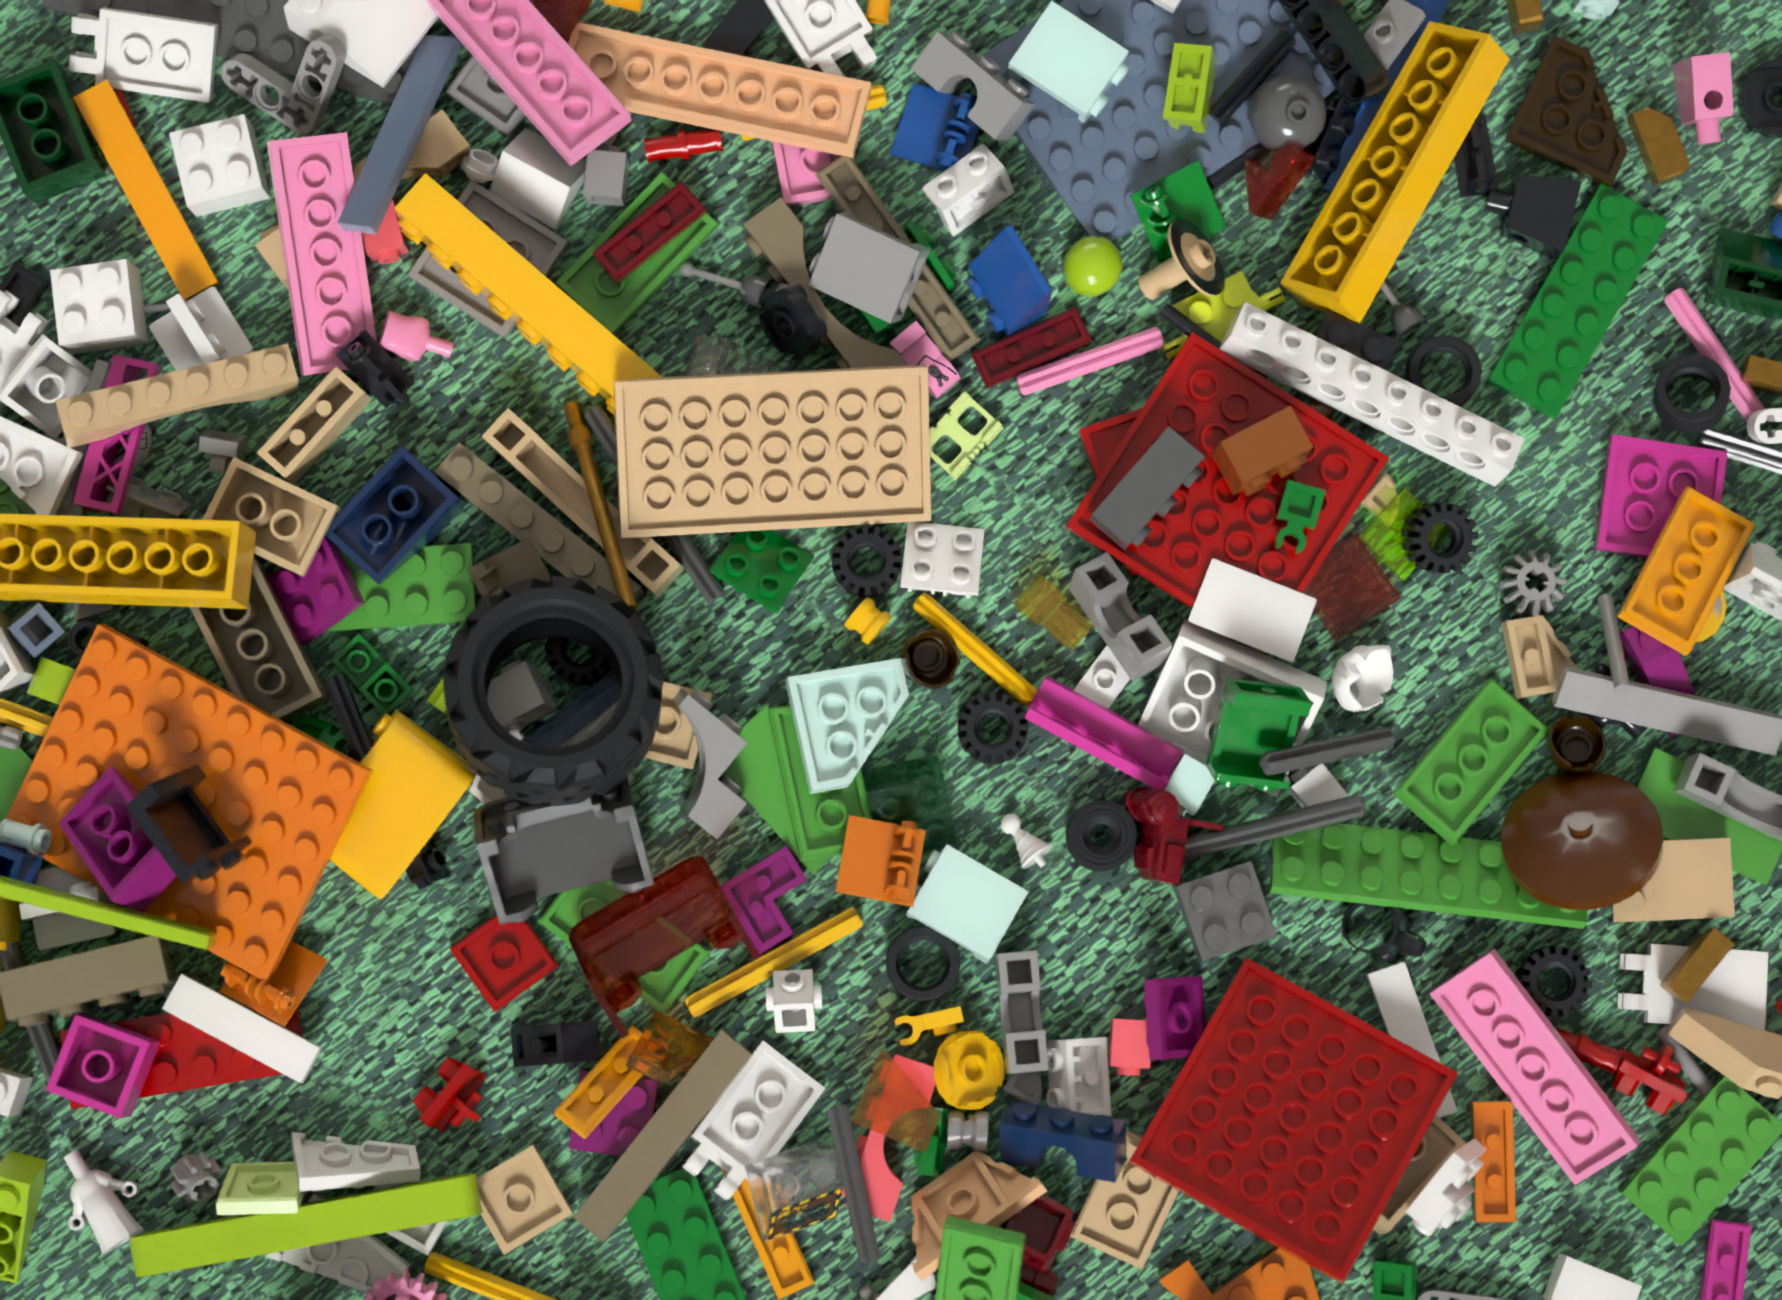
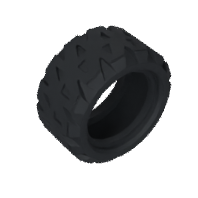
M550 576V582L529 578L505 586L503 594L485 598L467 615L466 625L455 633L447 653L443 686L449 726L456 746L467 759L469 767L486 784L503 789L504 795L529 804L550 802L551 806L582 803L596 793L598 797L602 796L621 784L633 768L639 767L652 746L656 729L659 726L663 675L660 655L657 654L651 632L637 613L632 614L622 598L597 585L595 590L585 581L578 578ZM550 637L575 640L594 649L609 663L621 689L618 706L602 729L582 742L558 748L540 747L516 738L497 721L487 702L490 681L501 662L518 647L534 640Z

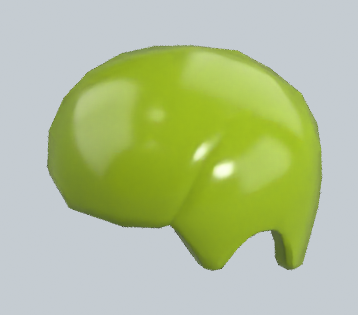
M1089 236L1077 241L1069 248L1061 269L1065 283L1075 294L1097 297L1110 290L1119 281L1123 262L1120 251L1110 240L1101 236Z

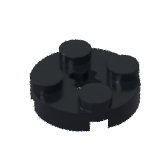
M1775 59L1763 62L1745 77L1738 92V108L1742 118L1745 120L1746 127L1750 131L1770 138H1782V105L1780 108H1777L1773 103H1770L1768 98L1773 94V90H1779V94L1782 96V59Z
M796 282L790 285L779 283L764 291L758 300V305L764 302V312L759 315L763 331L772 345L781 353L788 350L790 353L795 354L791 357L794 360H802L816 352L820 347L821 339L827 335V327L825 322L816 315L815 310L807 300V293L803 286Z

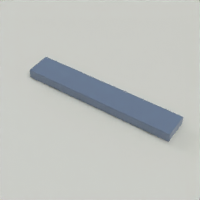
M427 35L428 37L419 44L337 222L343 230L377 234L461 49V44L456 37Z

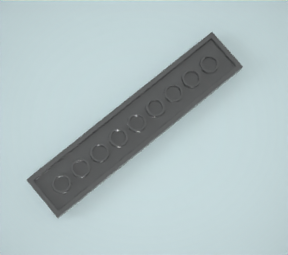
M42 0L41 6L44 9L72 17H77V14H88L99 18L100 9L106 7L218 24L217 58L229 60L239 53H246L279 75L292 79L296 78L304 53L310 43L289 29L283 8L288 0ZM424 35L384 88L344 64L334 91L391 106L419 44L428 36ZM325 55L323 62L319 65H323L330 59ZM308 76L310 84L322 87L316 77Z

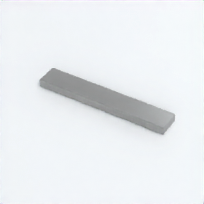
M1567 666L1563 667L1552 699L1555 707L1776 756L1782 740L1781 714L1634 681H1629L1631 689L1628 693L1617 694L1614 690L1611 676Z

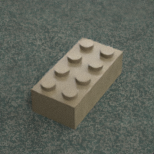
M253 557L248 609L190 607L232 694L287 723L298 717L299 714H304L330 701L303 644L299 642L263 563Z
M148 936L0 972V992L7 1021L18 1022L19 1027L25 1026V1028L49 1022L47 1015L59 1012L60 1017L65 1018L75 1016V1014L88 1013L87 1005L98 1002L99 1006L104 1008L128 1003L127 995L139 993V996L143 998L167 993V985L175 984L165 939L155 936Z

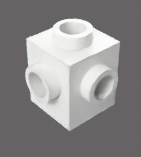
M813 969L773 971V987L766 988L767 1011H774L776 1033L815 1031V1009H822L821 985H814Z

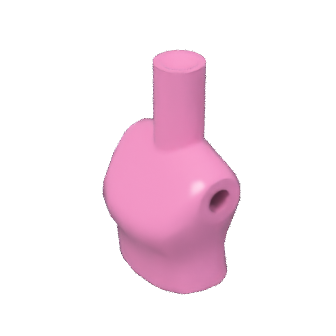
M391 310L387 313L379 340V345L384 350L393 352L401 358L410 361L420 360L426 350L450 357L454 345L453 342L431 336L430 323L427 319L418 316H404Z

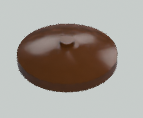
M1566 772L1537 782L1525 790L1513 802L1506 813L1501 829L1502 855L1512 879L1533 898L1563 909H1599L1617 904L1633 896L1653 877L1663 853L1662 823L1651 800L1631 783L1619 777L1601 772Z

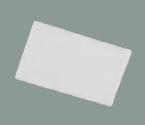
M1213 558L1188 621L1293 662L1317 599Z

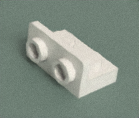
M983 144L923 186L925 195L936 206L944 227L953 237L1014 193L1004 165Z
M1107 1037L1047 1040L1049 1065L1048 1107L1067 1108L1075 1112L1092 1115L1112 1116Z

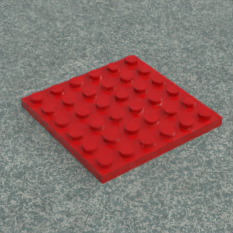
M1192 332L1065 528L1102 552H1108L1113 559L1191 609L1194 606L1213 558L1303 593L1387 463L1389 457ZM1291 405L1313 445L1312 450L1305 456L1307 462L1301 465L1302 468L1284 478H1280L1278 473L1271 476L1272 480L1266 483V487L1246 497L1244 491L1233 496L1212 457V453L1221 441ZM1170 426L1205 456L1198 465L1204 471L1189 488L1183 484L1173 494L1178 501L1163 518L1159 514L1152 518L1147 525L1153 530L1138 547L1131 543L1124 551L1090 522L1089 519L1092 513L1166 428ZM1287 480L1326 490L1315 529L1311 530L1303 527L1306 545L1300 554L1294 553L1297 542L1293 536H1285L1280 548H1275L1274 539L1277 533L1286 525V522L1276 520L1275 518ZM1252 647L1262 655L1265 653L1262 650Z
M1245 958L1133 1153L1130 1164L1339 1283L1344 1284L1454 1083L1458 1072L1256 962Z

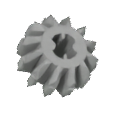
M1535 550L1527 551L1525 559L1516 554L1511 558L1514 567L1506 565L1502 568L1501 572L1511 580H1503L1498 585L1500 589L1511 590V593L1505 596L1503 601L1507 604L1516 599L1518 601L1515 606L1516 613H1522L1527 605L1531 617L1539 615L1540 607L1549 613L1554 610L1552 600H1563L1564 594L1555 587L1566 585L1567 579L1555 577V573L1562 569V565L1557 563L1549 567L1548 563L1551 558L1549 553H1544L1539 561L1537 560ZM1537 577L1541 584L1529 590L1525 583Z

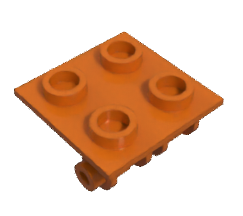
M849 815L835 892L913 907L926 830L917 829V824L911 821H901V825Z
M290 941L272 980L270 978L267 982L264 979L260 980L234 964L227 962L221 971V976L225 977V983L219 992L285 1027L328 960Z

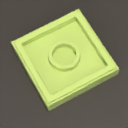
M232 1163L216 1201L217 1215L298 1213L305 1191H299L295 1163Z

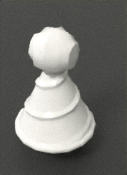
M1015 813L1005 815L1001 819L1000 827L1006 834L1013 835L1021 868L1026 869L1036 862L1041 868L1047 863L1043 856L1050 851L1052 844L1046 843L1041 838H1037L1028 831L1022 830L1021 819Z

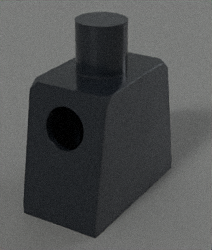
M1525 175L1518 176L1512 184L1510 193L1490 189L1485 199L1483 211L1504 216L1500 230L1501 236L1545 256L1557 259L1565 250L1582 181Z

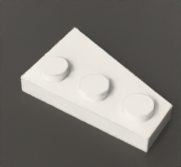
M316 1192L308 1202L327 1198ZM374 1235L270 1253L266 1256L276 1261L282 1260L296 1265L304 1271L313 1274L318 1273L338 1280L341 1284L366 1293L372 1289L377 1278L385 1282L390 1271L397 1278H401L404 1269L407 1270L411 1265Z

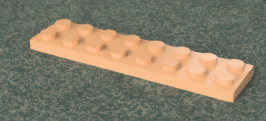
M574 21L568 45L628 112L850 158L855 156L872 91L871 82Z

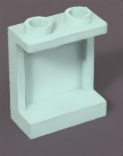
M1051 1L1009 62L1007 74L1019 82L1025 78L1079 114L1078 120L1085 123L1090 115L1097 117L1109 99L1104 94L1113 83L1118 86L1127 74L1130 66L1125 63L1129 51Z
M946 844L942 853L934 850L923 870L929 873L922 887L916 886L913 907L909 908L906 917L911 920L914 918L973 952L975 958L987 964L1029 891Z

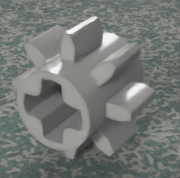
M201 1152L199 1155L189 1154L182 1157L176 1163L174 1169L171 1170L176 1180L172 1181L170 1186L178 1197L183 1196L188 1204H191L193 1201L202 1202L208 1200L221 1185L216 1176L222 1170L214 1159L209 1160L204 1152Z

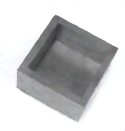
M1252 861L1173 887L1198 962L1277 937Z

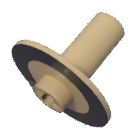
M1184 219L1175 220L1168 228V243L1173 257L1143 274L1138 279L1140 289L1150 300L1156 299L1185 280H1188L1199 292L1210 297L1220 294L1225 286L1223 267L1215 247L1199 228Z

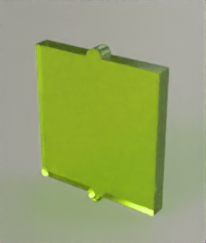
M1404 487L1358 536L1376 555V561L1384 563L1401 581H1404L1416 568L1414 566L1416 562H1411L1406 557L1410 553L1409 550H1403L1401 543L1407 542V537H1401V532L1409 528V525L1404 522L1407 517L1413 518L1415 516L1412 513L1414 509L1423 508V505ZM1440 523L1433 525L1428 532V544L1431 549L1448 532Z

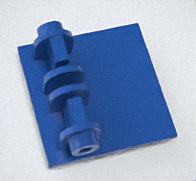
M913 83L890 155L943 172L972 151L979 126L968 118L967 115L974 107L976 97L968 93H961L960 97L948 93H940L935 89Z

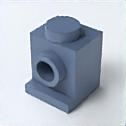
M31 602L8 621L10 626L7 627L11 631L9 634L24 651L27 650L34 658L65 633L40 602Z

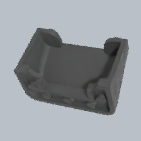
M628 778L602 796L598 797L596 793L579 804L551 806L550 802L529 804L506 797L485 803L474 811L476 847L500 924L508 922L519 923L530 918L537 908V898L613 879L614 886L627 893H636L645 887L654 885Z

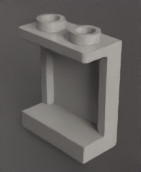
M837 213L835 217L828 221L825 227L823 237L826 239L822 252H818L810 265L809 273L812 274L809 286L890 324L902 321L931 249L918 243L908 244L854 219L855 215L852 213Z

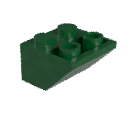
M1721 228L1703 303L1779 321L1782 318V242Z

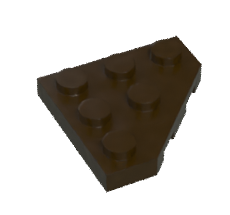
M1554 35L1504 141L1597 184L1602 183L1610 188L1628 150L1623 137L1619 136L1612 118L1614 116L1604 88L1600 87L1593 69L1594 62L1590 52Z

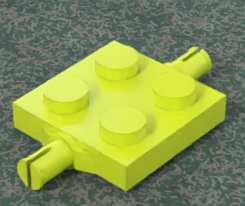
M1240 271L1225 279L1224 289L1217 296L1210 297L1198 292L1174 304L1173 307L1222 342L1232 318L1245 302L1266 312V310L1282 302L1284 303L1286 300L1283 294L1269 301V299L1282 293L1279 287L1258 297L1251 290L1243 272ZM1182 332V336L1162 346L1164 352L1178 346V348L1165 354L1168 360L1177 356L1188 339Z

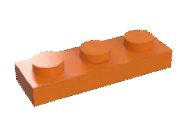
M1470 1101L1471 1140L1475 1138L1486 1148V1151L1479 1158L1484 1164L1472 1178V1184L1475 1188L1473 1192V1221L1516 1222L1513 1102Z

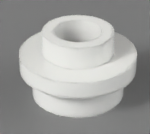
M471 149L469 154L462 158L460 165L469 179L478 183H486L487 181H493L498 159L487 151Z

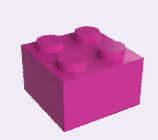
M75 1014L46 1091L117 1118L131 1117L161 1041L89 1014Z

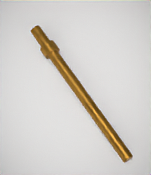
M568 402L563 408L570 429L567 433L570 447L577 453L617 596L626 602L632 612L637 608L592 453V435L589 427L584 425L578 402Z

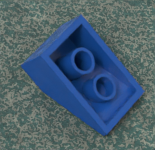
M1010 224L968 266L970 278L965 280L975 299L978 300L982 297L990 309L985 314L996 332L1002 330L1006 337L1021 331L1046 316L1052 294L1050 286Z

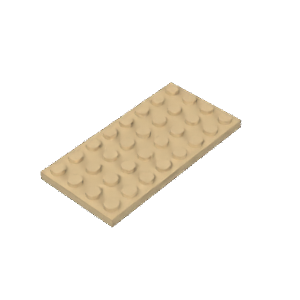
M926 365L613 380L621 538L931 521L928 366Z

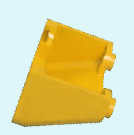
M397 709L391 716L385 713L372 730L377 735L373 742L374 745L360 763L372 769L373 772L330 858L332 863L378 899H382L395 885L468 789L476 775L464 758Z

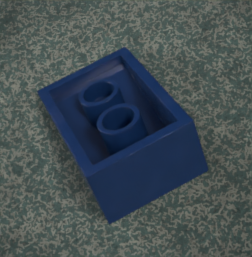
M401 445L333 519L326 536L377 584L381 585L435 538L467 503L411 451Z

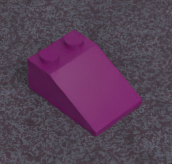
M110 766L62 818L59 825L110 900L143 913L172 882L176 875L126 807L140 792L116 768Z

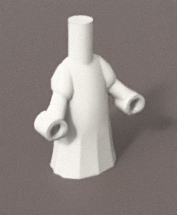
M78 1150L64 1157L65 1162L75 1177L70 1190L73 1212L68 1221V1225L72 1230L83 1229L87 1226L88 1220L100 1245L102 1255L118 1248L129 1241L130 1236L140 1234L144 1230L114 1193V1191H121L123 1196L133 1197L140 1191V1186L137 1182L114 1179L112 1175L105 1171L89 1170ZM129 1186L133 1187L131 1193L128 1191ZM77 1219L80 1220L79 1226L76 1224Z

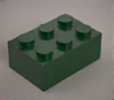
M55 59L0 80V135L22 192L35 204L107 176L87 123L73 99L76 95L67 72Z

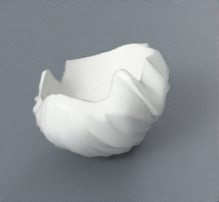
M1389 645L1355 646L1338 660L1332 672V685L1334 695L1341 707L1348 711L1359 712L1370 710L1372 707L1378 706L1379 703L1383 704L1384 699L1380 694L1391 690L1394 674L1391 647Z

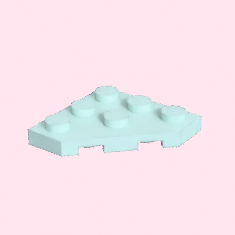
M901 658L787 677L785 682L809 794L846 788L850 785L909 696Z

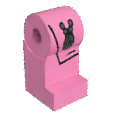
M917 321L912 323L889 343V348L895 349L907 365L928 366L929 393L936 399L961 379L955 368L941 354L939 348L926 335V331Z

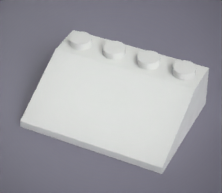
M288 0L283 7L288 27L291 31L309 42L323 34L336 36L345 46L346 60L344 64L383 88L438 19L437 14L429 7L427 0Z
M1183 620L1138 725L1182 748L1183 754L1205 765L1226 678L1302 687L1312 703L1308 717L1300 716L1293 746L1303 744L1324 700L1327 681L1265 654L1262 655L1256 650L1187 620ZM1276 788L1273 792H1263L1277 797L1281 789Z

